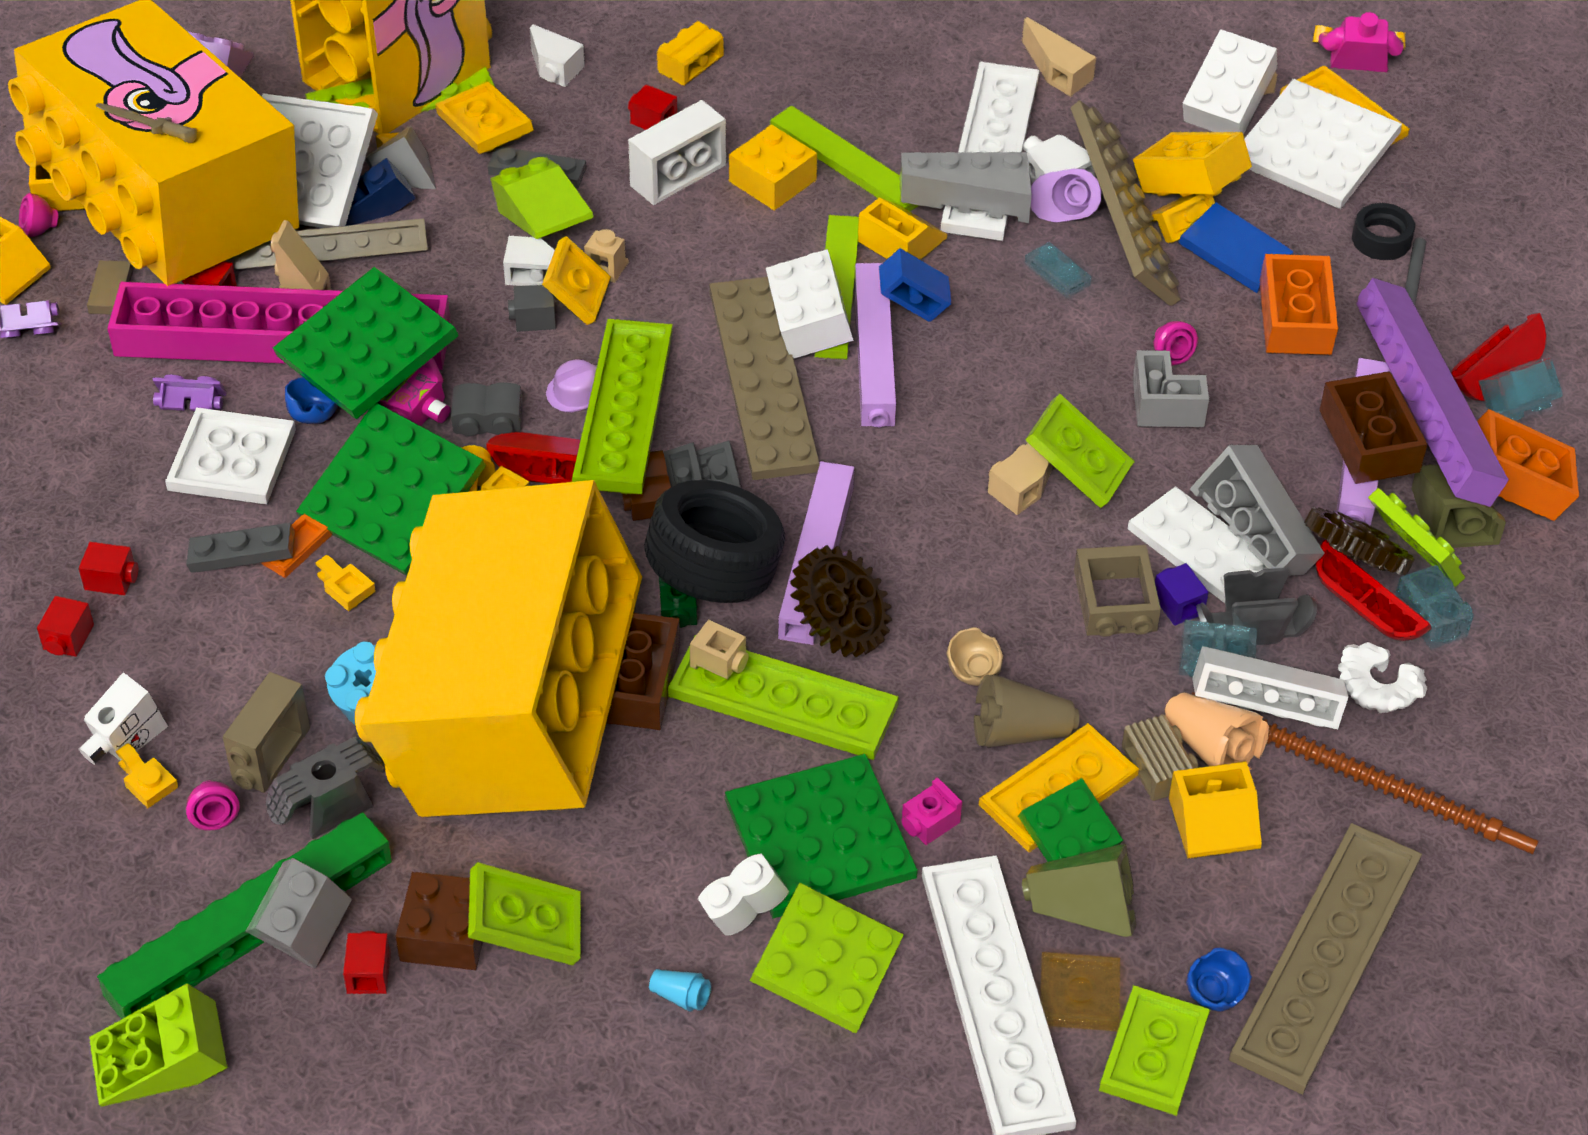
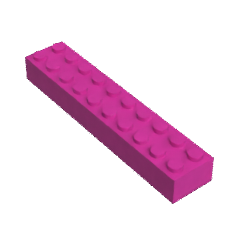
M120 282L107 329L113 354L118 357L285 363L277 357L273 347L343 291L171 284L167 286L164 283ZM412 294L451 324L448 295ZM447 346L433 356L439 370H443Z

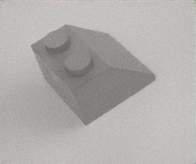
M292 858L282 863L246 932L304 964L316 968L352 898L327 876Z

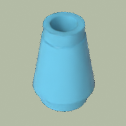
M656 969L651 976L649 989L651 992L657 993V995L691 1012L694 1009L700 1011L706 1006L711 992V983L709 980L704 979L701 973Z

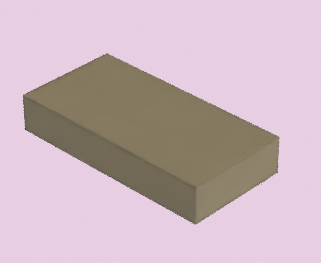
M99 260L87 303L89 314L112 313L120 282H130L133 267L129 261Z

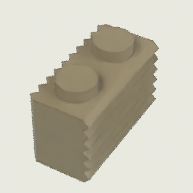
M1163 714L1152 719L1148 718L1146 721L1141 720L1139 723L1128 724L1124 729L1122 748L1128 759L1139 768L1138 777L1141 779L1142 784H1144V788L1147 790L1152 801L1169 797L1173 771L1199 768L1195 756L1192 753L1187 754L1183 748V739L1179 728L1176 725L1171 726Z

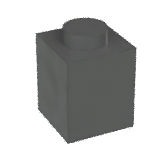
M543 285L514 286V300H508L509 320L516 319L517 332L556 329L554 295Z

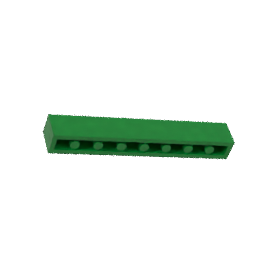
M363 812L352 819L344 820L336 829L319 839L310 841L302 850L287 859L278 861L271 869L255 879L247 880L234 892L222 899L213 901L200 913L188 920L179 922L172 930L154 941L145 943L138 951L122 961L108 966L104 972L97 976L104 998L118 1016L123 1019L185 984H189L192 987L198 985L264 943V941L246 932V929L283 862L294 858L327 876L345 892L392 862L389 841Z

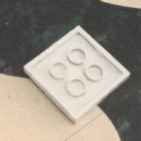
M196 407L165 481L167 491L268 504L296 431L295 422L292 420Z

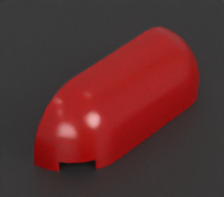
M1540 313L1526 316L1527 321L1511 330L1508 324L1505 325L1452 369L1453 378L1463 395L1477 401L1492 400L1539 361L1546 344V329Z
M511 432L492 437L486 443V448L499 467L503 466L528 481L556 484L572 482L581 440L534 433Z
M1327 540L1322 542L1320 547L1325 554L1316 562L1317 574L1322 584L1379 632L1391 639L1410 641L1420 638L1430 631L1431 626L1427 620L1347 556L1331 547Z

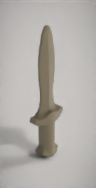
M102 103L96 104L98 108L108 113L152 127V134H168L183 139L187 143H193L197 138L196 128H189L174 123L171 117L153 119L121 107Z

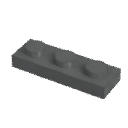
M500 146L495 148L488 164V175L497 176L506 168H519L527 165L533 158L547 157L561 167L576 189L579 188L586 171V160Z
M290 522L192 537L189 539L186 565L190 572H203L289 559L293 557L295 530Z

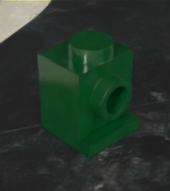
M659 577L661 616L678 618L680 628L687 625H697L696 598L674 589Z

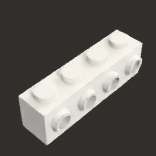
M1205 646L1201 648L1192 678L1195 696L1236 705L1247 710L1262 711L1277 717L1291 718L1308 722L1315 726H1325L1337 730L1349 697L1343 679Z

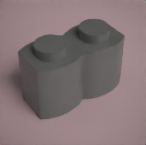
M465 383L454 386L451 410L453 433L474 436L486 432L498 435L520 432L523 403L521 386L514 383H494L488 386Z

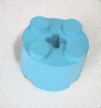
M366 641L360 642L355 647L341 654L325 674L328 693L332 701L353 724H355L357 703L360 698L369 696L376 675L374 666V650L376 645Z

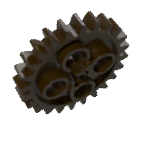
M1313 507L1304 521L1311 531L1318 533L1319 537L1327 539L1331 547L1350 556L1355 561H1363L1376 569L1406 575L1415 561L1413 555L1409 554L1407 550L1400 548V545L1390 541V537L1387 534L1371 527L1362 520H1354L1341 512H1331L1320 507Z
M825 545L821 549L817 547L798 561L799 566L792 571L796 577L790 581V584L797 590L791 593L790 596L800 603L794 610L803 612L805 616L800 623L810 624L812 628L809 635L814 636L818 634L820 636V646H824L829 642L833 654L841 649L843 657L853 654L857 658L863 653L865 655L885 641L883 636L890 632L886 625L892 621V618L885 612L892 607L890 604L883 602L882 598L888 595V593L878 588L882 580L871 577L872 567L867 569L862 567V557L854 561L851 550L842 554L839 546L830 549L828 545Z

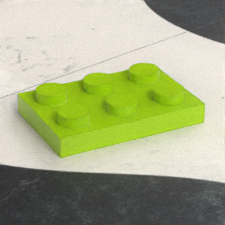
M1061 394L1052 399L1025 439L1100 508L1110 501L1134 463L1132 458Z
M1377 488L1368 497L1382 520L1454 587L1465 579L1459 568L1462 562L1454 554L1455 550L1441 536L1436 539L1429 531L1430 527L1417 514L1412 517L1405 509L1406 505L1394 493L1387 496Z
M479 862L470 869L468 938L572 966L580 960L581 891Z
M1133 985L1100 1082L1099 1091L1177 1116L1210 1009Z

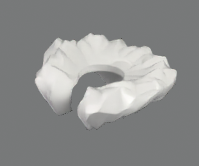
M1370 642L1360 646L1351 644L1344 648L1341 663L1338 665V670L1341 671L1340 679L1344 680L1348 695H1351L1355 703L1359 704L1362 708H1367L1368 710L1377 709L1380 714L1393 712L1397 709L1409 707L1417 698H1423L1426 695L1428 687L1425 684L1427 680L1424 676L1425 670L1407 662L1400 665L1396 682L1382 684L1372 678L1370 670L1373 667H1376L1381 672L1387 669L1390 658L1388 649L1378 647Z

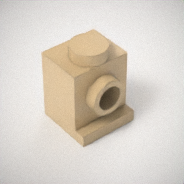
M608 229L595 230L584 246L585 253L598 265L602 260L608 262V267L599 266L611 276L610 281L615 283L629 263L628 258H625V239L616 237L615 233Z
M709 619L690 643V667L694 669L702 667L728 679L734 671L741 673L747 664L749 655L746 653V636Z

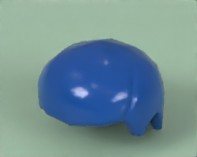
M303 377L291 380L285 386L286 409L291 417L298 422L305 424L322 423L329 420L338 408L335 402Z
M1220 947L1214 948L1194 961L1187 974L1186 984L1191 997L1198 1004L1210 1010L1222 1012L1236 1006L1248 992L1252 976L1248 963L1237 952Z

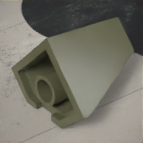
M1439 464L1422 466L1420 473H1415L1411 489L1421 519L1430 527L1429 531L1436 539L1441 536L1452 548L1500 544L1506 521L1493 506L1488 507L1455 497Z
M1126 844L1033 865L1026 873V878L1022 879L1024 898L1026 901H1031L1033 912L1123 937L1132 936L1135 931L1136 914L1134 910L1128 911L1127 906L1132 905L1134 885Z

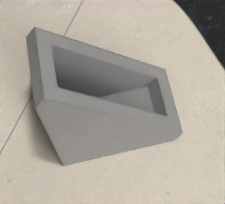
M412 126L407 127L365 157V161L370 169L387 158L406 177L412 188L436 189L428 153Z

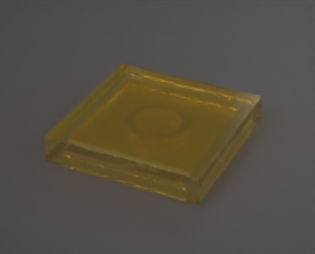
M1042 952L1040 1002L1047 1025L1118 1032L1120 1020V958Z

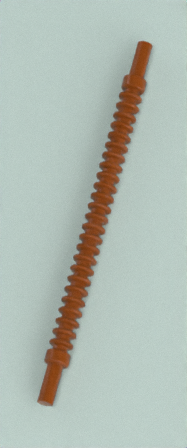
M1273 723L1272 726L1268 725L1269 733L1266 744H1270L1271 741L1275 742L1276 748L1284 746L1287 753L1293 750L1296 757L1303 754L1305 761H1309L1312 758L1315 765L1323 763L1324 769L1333 767L1335 774L1342 771L1345 778L1351 775L1354 777V782H1358L1360 779L1364 781L1363 785L1366 787L1372 784L1375 791L1379 788L1383 789L1384 795H1388L1390 792L1394 794V799L1402 797L1404 804L1411 801L1414 808L1420 805L1424 807V812L1432 810L1434 817L1441 814L1444 816V821H1448L1450 818L1454 820V825L1462 823L1465 830L1471 827L1474 829V834L1482 832L1484 833L1483 837L1492 842L1498 839L1530 854L1534 853L1538 845V840L1503 826L1502 820L1491 817L1489 820L1485 818V813H1481L1479 816L1475 814L1476 810L1474 808L1467 811L1464 804H1461L1460 807L1456 806L1455 800H1451L1450 803L1446 802L1444 795L1437 798L1434 791H1431L1430 794L1426 793L1425 787L1416 789L1413 782L1407 785L1404 778H1401L1400 781L1396 780L1395 774H1391L1390 777L1386 776L1385 770L1382 769L1380 772H1377L1374 765L1367 768L1365 761H1361L1360 764L1356 763L1355 757L1347 759L1344 752L1337 755L1335 748L1328 751L1325 744H1322L1320 747L1317 746L1316 740H1312L1310 743L1306 741V736L1298 738L1295 731L1291 734L1287 733L1286 727L1279 730L1276 723Z

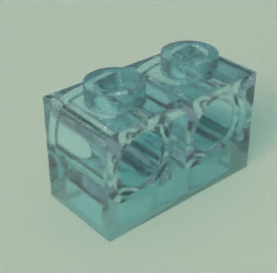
M1437 565L1400 577L1395 596L1430 623V631L1422 636L1430 649L1468 636L1474 617L1472 609L1467 602L1462 600L1454 589L1450 578L1445 576Z
M1185 620L1180 648L1179 675L1193 678L1202 646L1256 659L1257 628Z

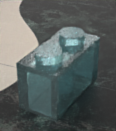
M1552 358L1532 360L1479 381L1487 410L1491 409L1514 421L1525 417L1524 411L1532 409V412L1547 409L1552 406V400L1563 396Z

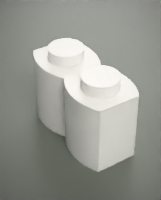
M756 854L739 863L730 876L717 879L709 884L701 892L698 900L724 935H733L750 925L757 914L767 912L779 905L789 891L762 854Z

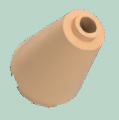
M1180 693L1172 697L1166 704L1165 716L1170 725H1176L1179 728L1185 743L1208 766L1246 761L1248 764L1253 756L1258 759L1261 757L1268 740L1269 726L1267 722L1262 720L1264 717L1258 713L1188 693Z

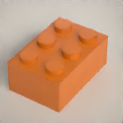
M1265 254L1260 275V292L1266 353L1332 355L1338 323L1330 256Z
M1488 409L1477 421L1509 479L1498 495L1499 497L1552 521H1555L1579 497L1575 448L1491 409Z

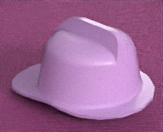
M1074 168L1049 172L1041 175L1033 182L1031 186L1030 207L1038 218L1051 222L1082 219L1092 215L1098 209L1102 190L1096 177L1085 169Z
M578 359L562 364L557 369L554 379L548 384L546 390L547 401L552 407L564 412H576L588 408L597 365Z

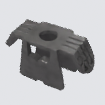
M1287 568L1263 569L1259 572L1246 570L1228 572L1223 576L1226 612L1211 613L1204 603L1197 605V612L1205 631L1214 643L1234 642L1236 646L1277 644L1281 642L1282 638L1299 637L1311 626L1317 614V602L1309 595H1302L1297 599H1278L1289 575Z
M356 737L337 746L334 743L330 744L327 748L298 763L295 762L290 766V771L274 778L266 797L267 813L275 824H286L290 821L295 809L311 802L309 835L312 839H315L336 828L344 820L352 819L361 812L364 813L373 807L358 773L369 767L383 772L385 770V763L372 747Z

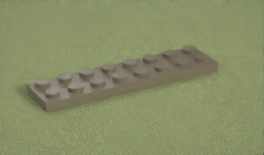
M1079 100L1071 106V110L1133 275L1165 303L1173 306L1181 300L1176 288L1179 282L1169 270V257L1160 247L1161 236L1152 226L1153 216L1143 203L1145 195L1134 180L1137 178L1136 172L1127 162L1129 154L1119 141L1121 133L1112 122L1107 124L1095 107L1089 108Z
M768 277L709 283V293L752 480L818 472L820 463L793 355L788 354L780 331Z
M1353 823L1350 824L1230 1053L1229 1061L1295 1092L1304 1094L1420 863L1422 853Z

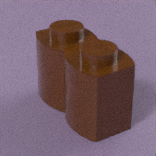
M663 450L650 452L642 494L621 493L624 511L631 512L632 521L651 519L657 499L662 493L671 488Z

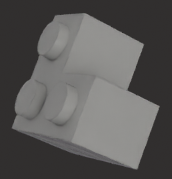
M1137 350L1133 371L1137 426L1204 427L1209 403L1206 375H1173L1170 351Z

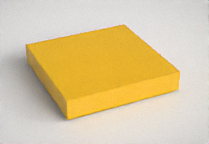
M565 236L558 241L542 285L586 325H589L596 320L611 276L572 240Z

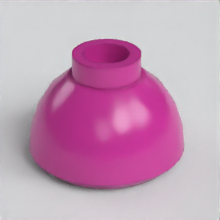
M32 193L26 194L22 199L19 211V227L28 237H35L43 234L50 227L56 228L58 210L52 209L42 197Z
M1183 321L1168 322L1159 327L1155 332L1154 350L1170 351L1172 366L1188 361L1197 348L1198 336L1196 330L1190 324Z
M205 781L192 790L186 803V814L190 823L206 831L228 826L235 820L240 809L236 793L228 785L217 781Z

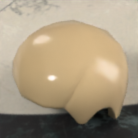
M973 627L959 631L950 640L947 650L951 671L955 677L966 684L978 686L985 675H998L1001 672L1004 657L1000 645L995 637L982 633L979 628Z

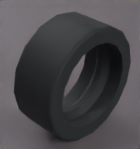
M1372 203L1363 207L1357 213L1352 241L1362 254L1372 259L1383 261L1395 260L1404 256L1410 250L1416 225L1413 217L1405 209L1389 203ZM1373 225L1389 226L1397 230L1401 235L1388 238L1371 233L1367 227Z

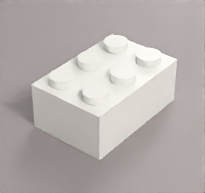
M1220 29L1183 102L1184 121L1213 132H1243L1244 135L1277 69V48Z
M700 100L628 139L630 186L652 205H655L725 166L726 119L703 100Z
M828 249L766 268L780 331L788 354H792L793 359L853 341L838 279Z

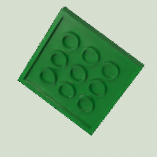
M373 267L275 345L273 350L278 358L353 418L358 419L459 335L452 324L376 267Z
M376 403L365 414L296 512L300 517L303 514L310 516L327 526V529L335 537L407 576L412 562L410 552L411 533L415 527L423 526L432 495L468 492L486 467V464L478 456Z
M866 754L725 792V802L747 856L751 857L756 854H762L789 891L779 905L769 910L773 919L783 916L799 883L838 901L917 878V868Z

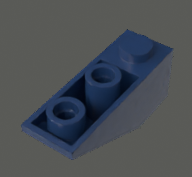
M387 158L359 177L345 226L393 215L416 198L406 177Z

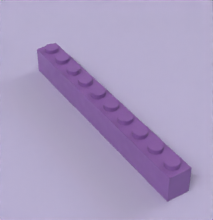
M1372 278L1367 287L1360 292L1356 304L1454 496L1491 507L1509 479L1406 289Z

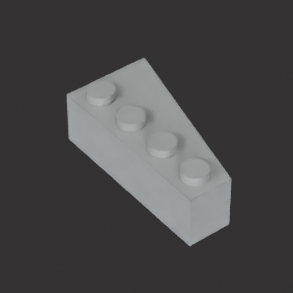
M1027 152L901 153V202L942 209L944 205H949L958 209V212L971 213V209L990 212L989 217L1000 219L1005 214L1017 216L1019 222L1029 223L1032 194Z
M1229 445L1190 488L1197 497H1202L1208 503L1207 507L1215 515H1220L1230 525L1228 529L1235 536H1241L1249 544L1248 549L1268 569L1287 568L1289 571L1288 576L1304 575L1325 554L1309 527L1305 525L1304 519L1258 445Z

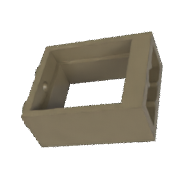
M1147 545L1077 549L1074 574L1086 635L1106 637L1113 634H1146L1157 631L1161 609ZM1140 578L1145 604L1097 607L1092 580Z
M269 672L222 736L232 780L241 788L246 790L253 788L265 793L309 731L310 724L301 683Z

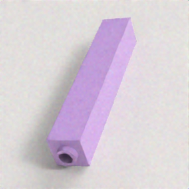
M855 263L854 286L861 426H895L896 396L890 299L881 294L879 266L882 263Z
M1359 358L1354 377L1388 372L1390 369L1386 362ZM1344 460L1337 511L1354 520H1362L1371 526L1375 507L1368 497L1377 489L1378 480L1355 484Z
M820 462L779 614L778 639L814 644L816 635H809L812 627L810 624H801L800 621L805 616L803 612L794 610L800 603L790 596L791 593L797 590L790 584V581L796 577L792 571L799 566V560L817 547L821 549L828 545L830 549L839 546L853 492V466Z

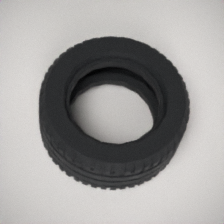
M690 480L669 488L657 499L648 527L644 550L654 572L674 589L691 597L709 602L737 603L754 598L765 591L772 583L785 543V531L774 509L753 493L719 481Z

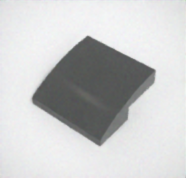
M729 440L697 450L694 442L663 452L671 487L690 480H711L742 488L734 451Z

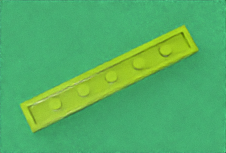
M792 105L770 120V125H774L817 152V159L875 197L898 204L910 212L919 206L901 202L900 175Z
M829 215L825 250L828 249L849 325H851L859 217ZM849 342L815 352V357L847 359Z

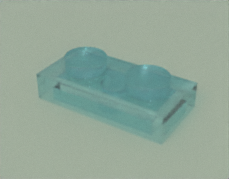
M1050 242L1025 255L1024 263L1066 299L1091 285L1092 277Z

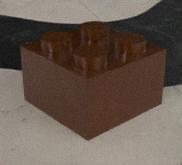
M412 872L395 936L400 962L477 970L483 941L468 938L470 878Z

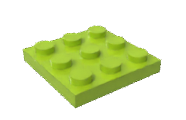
M799 883L750 981L851 1032L857 1033L904 934Z

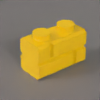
M697 21L689 28H683L677 37L669 43H663L657 51V69L659 73L672 78L673 81L684 86L724 56V38L720 32L712 28L709 29L707 25Z

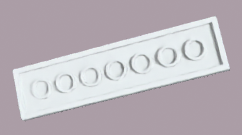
M987 62L979 63L958 152H1023L1039 78L1038 69ZM945 205L941 230L945 233L1003 241L1008 215L1003 214L1002 219L989 217L990 212L971 209V213L958 212V209L953 206Z
M997 855L922 867L923 883L993 1135H1044L1075 1129V1115Z

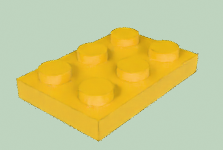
M489 81L435 104L437 114L479 154L490 152L504 143L517 140L533 131L532 121Z

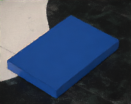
M1217 202L1181 235L1179 244L1255 293L1260 291V275L1265 254L1293 255L1294 252Z

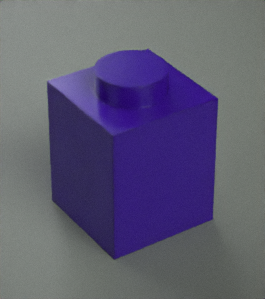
M1185 563L1175 568H1167L1161 573L1156 574L1155 586L1159 604L1175 626L1198 617L1197 605L1200 603L1207 605L1209 592L1189 565Z

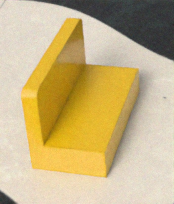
M1204 194L1181 197L1151 212L1153 216L1152 221H1158L1165 242H1175L1215 203L1213 196L1205 197Z

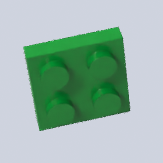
M1083 778L1029 806L1018 815L1047 862L1117 846L1123 842V839Z

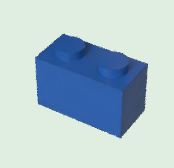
M899 248L879 266L881 294L928 322H931L951 305L949 277L903 249Z

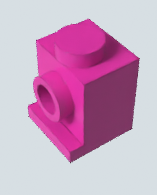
M937 777L932 781V786L903 804L902 825L910 836H917L925 845H928L960 823L962 801Z

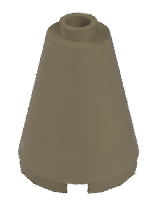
M996 674L985 675L980 682L975 703L981 704L980 716L974 715V732L979 746L991 748L1069 737L1072 730H1076L1078 727L1079 710L1074 708L1071 700Z

